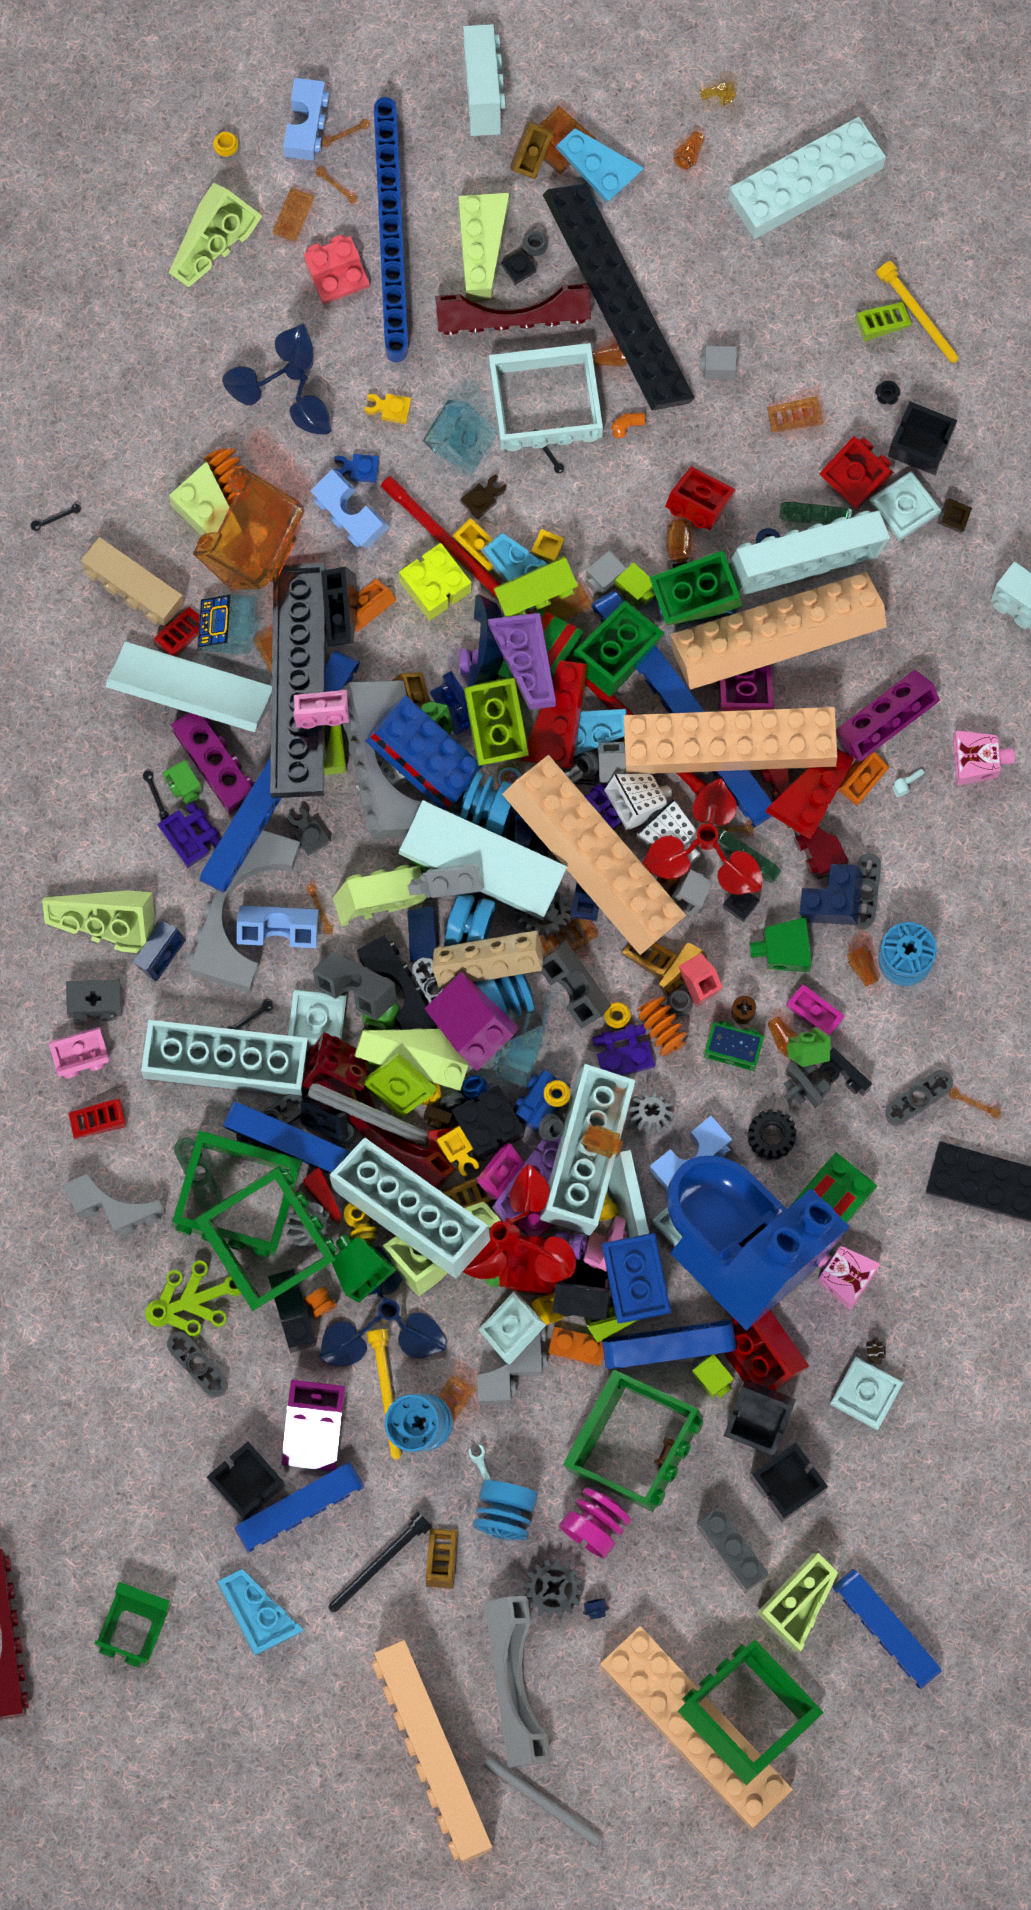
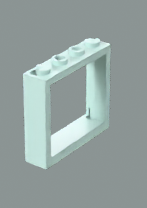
M591 343L489 355V370L501 450L517 451L522 447L530 446L533 448H543L547 444L556 443L568 445L573 441L581 440L584 442H594L598 438H602L603 425ZM584 363L592 424L507 434L498 373Z

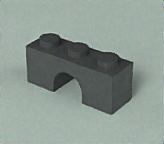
M567 941L562 942L544 954L541 973L550 985L558 982L566 989L570 999L566 1008L579 1027L582 1029L602 1017L611 1004Z
M332 951L313 969L316 989L335 999L345 991L354 990L356 1010L375 1020H378L397 1002L394 982L387 977L376 974L368 967H363L353 962L347 956H342Z
M721 1507L697 1523L696 1527L711 1548H714L724 1560L729 1573L744 1593L767 1578L768 1572Z

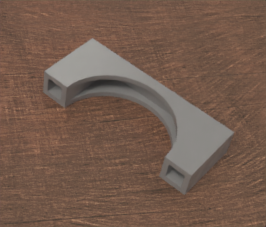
M404 681L349 682L340 689L346 690L348 695L349 723H343V726L347 732L349 752L353 758L354 773L359 784L360 800L364 806L367 829L370 832L371 839L405 838L422 802L403 795L390 784L378 765L375 750L365 741L388 710L405 695L407 696Z
M262 830L228 889L222 893L212 888V893L215 895L212 903L208 902L205 907L203 917L206 918L204 927L199 926L195 936V942H198L195 952L190 951L186 962L190 975L249 994L251 993L259 970L258 963L245 958L229 942L223 928L224 909L235 888L252 875L270 870L293 872L301 849L299 841Z

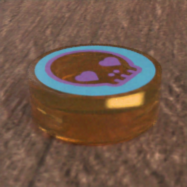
M514 766L503 767L497 774L498 787H500L503 781L513 784L522 776L521 771Z

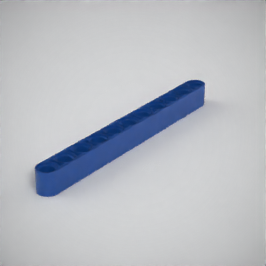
M382 97L374 104L385 354L390 361L401 362L408 354L397 109L396 103L391 98ZM384 110L391 112L389 115L380 114ZM387 133L392 135V137L385 139L381 135ZM384 157L393 158L390 162H385L382 159ZM386 180L394 181L392 185L383 184ZM392 203L395 207L387 209L384 205ZM387 227H394L397 229L394 232L385 231ZM390 250H395L398 252L394 256H389L386 254V252ZM389 274H397L399 276L394 280L387 278ZM392 297L400 299L397 303H391L388 300ZM392 321H399L401 323L398 327H392L389 324ZM400 345L403 348L399 351H394L390 347Z
M612 590L593 602L591 607L594 613L600 615L602 618L600 621L603 623L623 603V600L617 592ZM655 645L636 670L639 674L643 673L647 685L654 694L660 696L662 699L660 702L668 713L705 712ZM749 770L712 771L715 776L718 775L724 781L726 787L736 799L738 808L745 817L750 818L753 822L751 825L754 828L772 817L765 812L772 804V801Z
M335 650L325 666V692L339 691L354 678L352 674L353 672L356 674L360 661ZM271 757L200 875V882L222 893L230 886L282 799L271 798L270 795Z

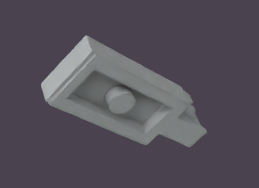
M478 863L429 869L426 873H422L420 878L411 879L410 884L407 885L410 895L425 893L426 898L480 892L484 889Z

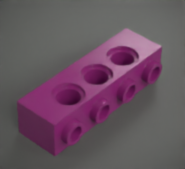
M914 669L836 729V736L841 747L859 762L864 760L940 701L933 682Z
M188 713L171 724L172 732L230 815L241 807L254 782L249 775L244 777L240 771L242 765L234 754L230 756L225 748L228 745L220 733L216 735L211 727L214 725L211 719ZM199 735L208 737V740L203 744H198L194 741ZM213 756L222 758V761L216 765L208 762ZM227 777H234L237 780L235 784L230 786L223 783V780Z

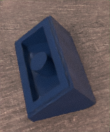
M434 906L408 910L410 962H416L423 957L433 960L434 948H436Z
M162 921L136 956L133 963L151 979L158 981L186 939L176 927Z

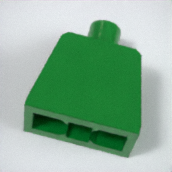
M806 917L766 927L763 932L764 941L749 942L750 958L766 957L767 969L795 972H810L811 970Z
M343 1235L336 1241L340 1252L336 1255V1260L332 1262L333 1268L345 1295L358 1303L397 1270L371 1243L361 1237H356L352 1240L349 1235Z

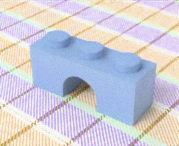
M301 78L294 79L291 97L292 111L302 112L308 116V119L299 125L287 124L283 145L284 157L314 160L315 152L320 153L322 138L318 137L319 129L324 130L326 115L322 114L323 106L327 107L329 102V92L325 91V82Z
M332 469L311 490L316 496L313 500L322 510L327 508L333 515L330 519L340 529L344 527L350 533L347 537L356 547L361 545L362 547L369 548L390 526L373 508L365 506L359 513L351 515L347 509V502L356 489L340 472Z
M239 905L237 944L263 945L267 937L283 936L290 940V947L316 948L319 909Z
M712 1116L707 1118L690 1134V1139L698 1148V1153L694 1158L699 1156L724 1157L731 1150L729 1146L732 1139ZM670 1149L650 1166L649 1172L667 1191L669 1182L675 1172L688 1160L678 1158Z

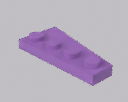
M540 613L488 619V626L529 710L555 707L556 700Z
M561 1136L551 1141L542 1139L495 1202L492 1209L503 1222H505L506 1218H513L523 1213L515 1212L510 1205V1192L518 1174L527 1164L532 1165L549 1183Z

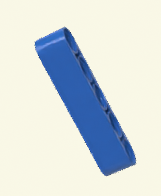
M237 1102L232 1103L223 1123L224 1128L287 1156L301 1159L303 1163L315 1168L319 1167L320 1170L327 1173H332L351 1153L342 1147Z
M730 1320L615 1336L602 1340L605 1367L607 1369L719 1354L737 1349L733 1321Z
M351 1462L246 1519L234 1529L246 1551L251 1552L255 1550L254 1547L260 1543L264 1545L278 1537L279 1532L283 1530L287 1532L303 1523L302 1520L308 1516L312 1518L326 1510V1506L333 1503L335 1505L346 1499L352 1491L356 1489L360 1491L364 1488V1484Z
M851 1569L832 1586L836 1594L839 1592L844 1599L842 1601L848 1608L862 1618L861 1623L868 1631L880 1639L879 1643L890 1656L894 1655L899 1661L897 1664L906 1675L914 1678L917 1682L915 1685L919 1689L924 1688L942 1672L935 1660L855 1569Z

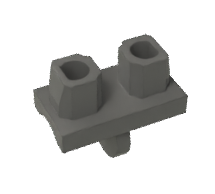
M794 1061L787 1065L788 1069L786 1072L795 1082L796 1086L790 1079L784 1083L789 1090L784 1096L785 1099L790 1101L795 1098L799 1104H802L806 1101L801 1094L803 1092L814 1108L818 1107L831 1090V1086L823 1077L812 1085L807 1077L815 1072L816 1068L814 1065L802 1067Z

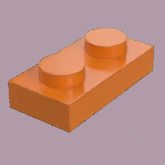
M554 1327L548 1354L601 1366L603 1358L602 1341L596 1342L595 1338L591 1335Z

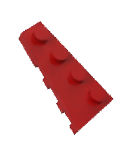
M559 661L552 679L556 706L540 709L527 743L529 756L522 757L520 761L538 764L549 755L559 767L572 768L587 664Z
M837 748L836 767L808 768L765 812L810 839L854 758Z

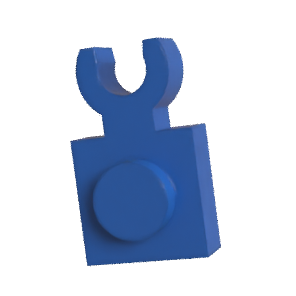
M353 454L352 461L347 460L344 456H335V462L342 463L344 467L333 470L340 472L343 476L347 473L351 474V481L376 483L379 456Z

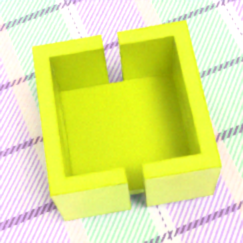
M441 543L422 555V562L416 559L399 571V582L429 621L448 609V597L446 595L450 594V602L453 605L471 593V581Z

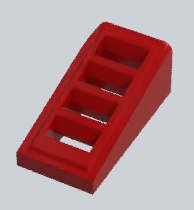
M189 606L153 639L154 645L165 654L178 657L199 635V625L194 627L186 618L190 616L199 624L200 615ZM181 624H183V625H185L191 632L187 634V633H186L182 628H180L179 626H180ZM175 630L184 637L182 640L173 634ZM168 637L176 643L174 647L166 641Z
M120 1098L68 1113L74 1139L126 1127ZM114 1109L116 1118L114 1121L110 1120L109 1110ZM103 1111L106 1123L100 1124L98 1112ZM88 1114H93L94 1127H90ZM77 1117H83L84 1130H80Z
M318 1167L303 1179L304 1187L323 1206V1209L329 1213V1216L336 1225H339L342 1222L341 1212L322 1170Z

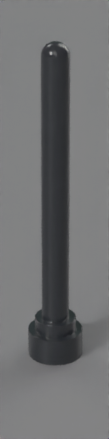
M417 1511L410 1518L409 1527L329 1604V1610L337 1612L416 1535L426 1534L432 1528V1525Z

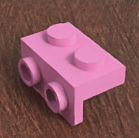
M346 690L294 695L295 710L293 711V716L297 728L310 729L320 725L338 726L342 723H349L348 695Z
M100 1027L48 1042L58 1077L72 1078L79 1075L81 1070L90 1068V1071L99 1070L105 1067V1063L110 1062Z
M616 1216L606 1236L594 1231L588 1236L584 1256L585 1263H588L592 1268L607 1271L601 1243L625 1239L628 1233L624 1230L625 1219Z

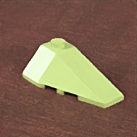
M212 183L198 205L169 274L187 287H190L212 268L211 262L220 254L226 257L230 253L228 247L238 239L241 242L245 241L262 218V215L228 189Z
M127 890L44 897L42 899L45 924L73 934L81 930L92 935L91 941L100 943L102 938L116 943L114 949L121 952L139 953L152 935L155 918L152 892Z
M439 1028L362 1030L354 1054L355 1057L383 1065L399 1053L430 1082L461 1090L469 1063L455 1050Z
M484 1201L464 1208L487 1224L489 1233L492 1225L501 1221ZM397 1236L383 1245V1249L401 1278L418 1297L448 1274Z

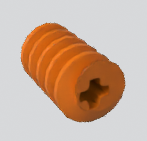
M223 448L207 455L204 461L209 463L208 465L220 489H222L224 497L227 498L228 505L232 506L245 500L254 485L253 483L245 484L250 478L248 474L240 476L245 468L243 465L235 466L240 462L239 457L231 458L236 450L234 448Z
M665 996L654 998L637 1009V1012H640L638 1018L641 1021L647 1020L644 1023V1028L647 1030L652 1029L649 1033L650 1038H657L655 1046L657 1048L663 1047L660 1051V1055L663 1057L684 1047L687 1043L683 1042L687 1032H677L682 1024H672L676 1014H666L671 1006L661 1005L666 999Z

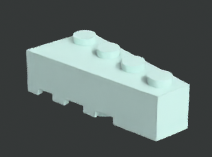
M493 24L463 26L470 136L501 134L500 109H505L504 93L499 94V89H503V74H498L497 71L502 69L501 54H496V50H500L499 34L494 35Z

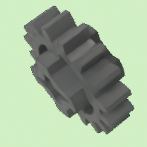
M559 891L556 892L543 920L528 913L526 915L525 912L515 908L514 922H518V930L525 929V932L538 931L539 937L544 936L546 941L549 940V935L558 938L559 931L566 932L567 925L571 923V906H567L568 899H560L561 893Z
M559 1559L555 1560L554 1565H550L549 1561L545 1560L543 1568L536 1564L534 1568L537 1573L529 1572L527 1574V1577L532 1580L531 1583H524V1588L530 1590L524 1596H527V1599L533 1600L529 1608L533 1609L537 1606L539 1608L537 1615L541 1616L544 1612H547L549 1620H551L554 1613H557L559 1619L563 1618V1611L571 1615L573 1613L571 1605L579 1606L580 1604L576 1596H583V1591L577 1589L578 1586L582 1585L583 1581L580 1579L575 1580L574 1578L578 1571H568L570 1565L568 1562L563 1567L559 1566ZM555 1571L560 1572L564 1575L560 1577L551 1576L548 1572ZM539 1579L543 1584V1589L536 1595L535 1585ZM551 1583L555 1586L561 1583L558 1589L559 1594L551 1593L546 1595V1592L549 1590L548 1584ZM571 1583L572 1594L568 1600L564 1591L565 1587ZM547 1601L556 1602L559 1607H548L544 1603Z

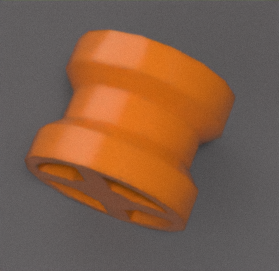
M326 1286L315 1290L303 1300L306 1306H310L313 1310L312 1315L315 1319L321 1318L338 1305L335 1299L329 1297V1290Z

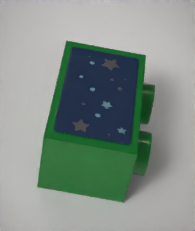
M726 1021L713 1022L703 1058L755 1072L764 1036L760 1035L759 1031L751 1028H745L744 1030L734 1028L732 1023Z

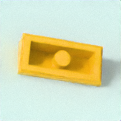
M470 518L452 536L489 572L494 567L482 553L481 549L493 539Z

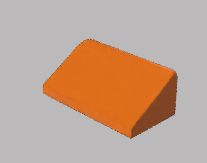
M377 578L357 593L358 603L355 631L361 630L396 601L392 591Z
M874 751L861 762L858 760L854 761L837 791L858 806L890 767Z

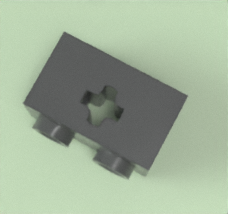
M120 980L66 981L68 1018H73L75 1022H87L89 1017H100L101 1021L116 1020V1016H122ZM92 997H97L98 999L96 1006H91L90 1004Z

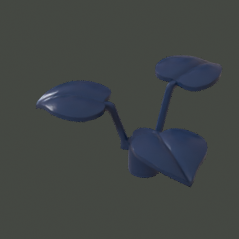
M304 323L281 332L275 339V349L278 356L288 362L281 370L258 382L256 372L245 366L234 367L224 374L222 383L225 389L233 398L245 405L256 404L262 395L259 387L283 373H286L292 380H300L296 394V401L298 403H294L289 409L293 422L299 428L314 434L325 435L332 431L329 412L325 404L319 398L312 395H306L301 398L305 381L308 379L305 374L313 367L314 358L312 342Z
M380 1246L375 1247L393 1265L386 1252ZM396 1270L369 1294L374 1295L377 1293L378 1298L382 1301L376 1308V1317L358 1333L355 1327L348 1322L339 1321L329 1326L322 1338L320 1358L334 1366H349L357 1363L367 1351V1345L360 1337L378 1322L382 1324H390L393 1321L397 1322L398 1326L403 1329L398 1336L399 1346L409 1357L425 1358L444 1351L447 1346L441 1329L432 1318L423 1313H412L408 1316L406 1324H403L402 1317L399 1316L400 1307L398 1303L393 1299L383 1296V1294L395 1292L400 1286L402 1278Z

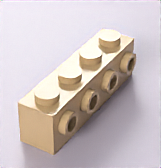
M101 537L96 540L80 560L82 572L92 581L99 580L104 584L105 590L114 596L118 594L125 599L124 602L133 610L138 608L143 611L145 617L155 625L160 623L166 627L184 604L182 594Z
M538 931L519 933L434 948L432 969L438 987L444 988L461 971L472 982L542 971L544 950Z

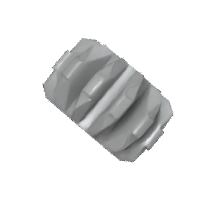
M657 1090L652 1091L651 1097L648 1096L646 1091H642V1099L634 1097L633 1103L636 1106L629 1107V1112L635 1114L630 1118V1122H639L636 1128L639 1132L644 1126L647 1127L646 1135H651L652 1128H655L657 1134H661V1125L669 1128L671 1123L667 1119L674 1118V1113L668 1111L673 1108V1103H664L667 1098L666 1094H662L660 1098H657ZM647 1109H657L656 1115L647 1116Z
M308 1201L307 1210L311 1216L316 1214L324 1227L321 1229L323 1235H329L326 1231V1228L331 1225L327 1221L329 1213L323 1210V1206ZM295 1210L294 1213H288L290 1221L285 1224L289 1228L287 1236L293 1239L296 1245L308 1248L314 1247V1240Z

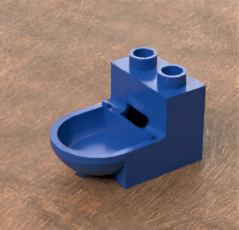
M699 1156L688 1160L675 1172L667 1190L669 1216L674 1227L682 1236L670 1254L746 1331L807 1279L850 1227L812 1188L786 1209L747 1169L723 1157Z

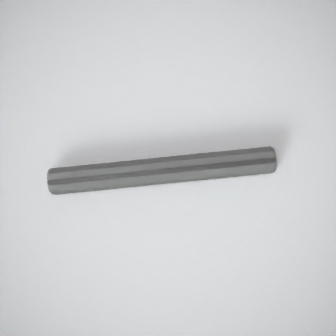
M312 1084L308 1096L417 1144L424 1145L427 1142L428 1132L319 1084Z

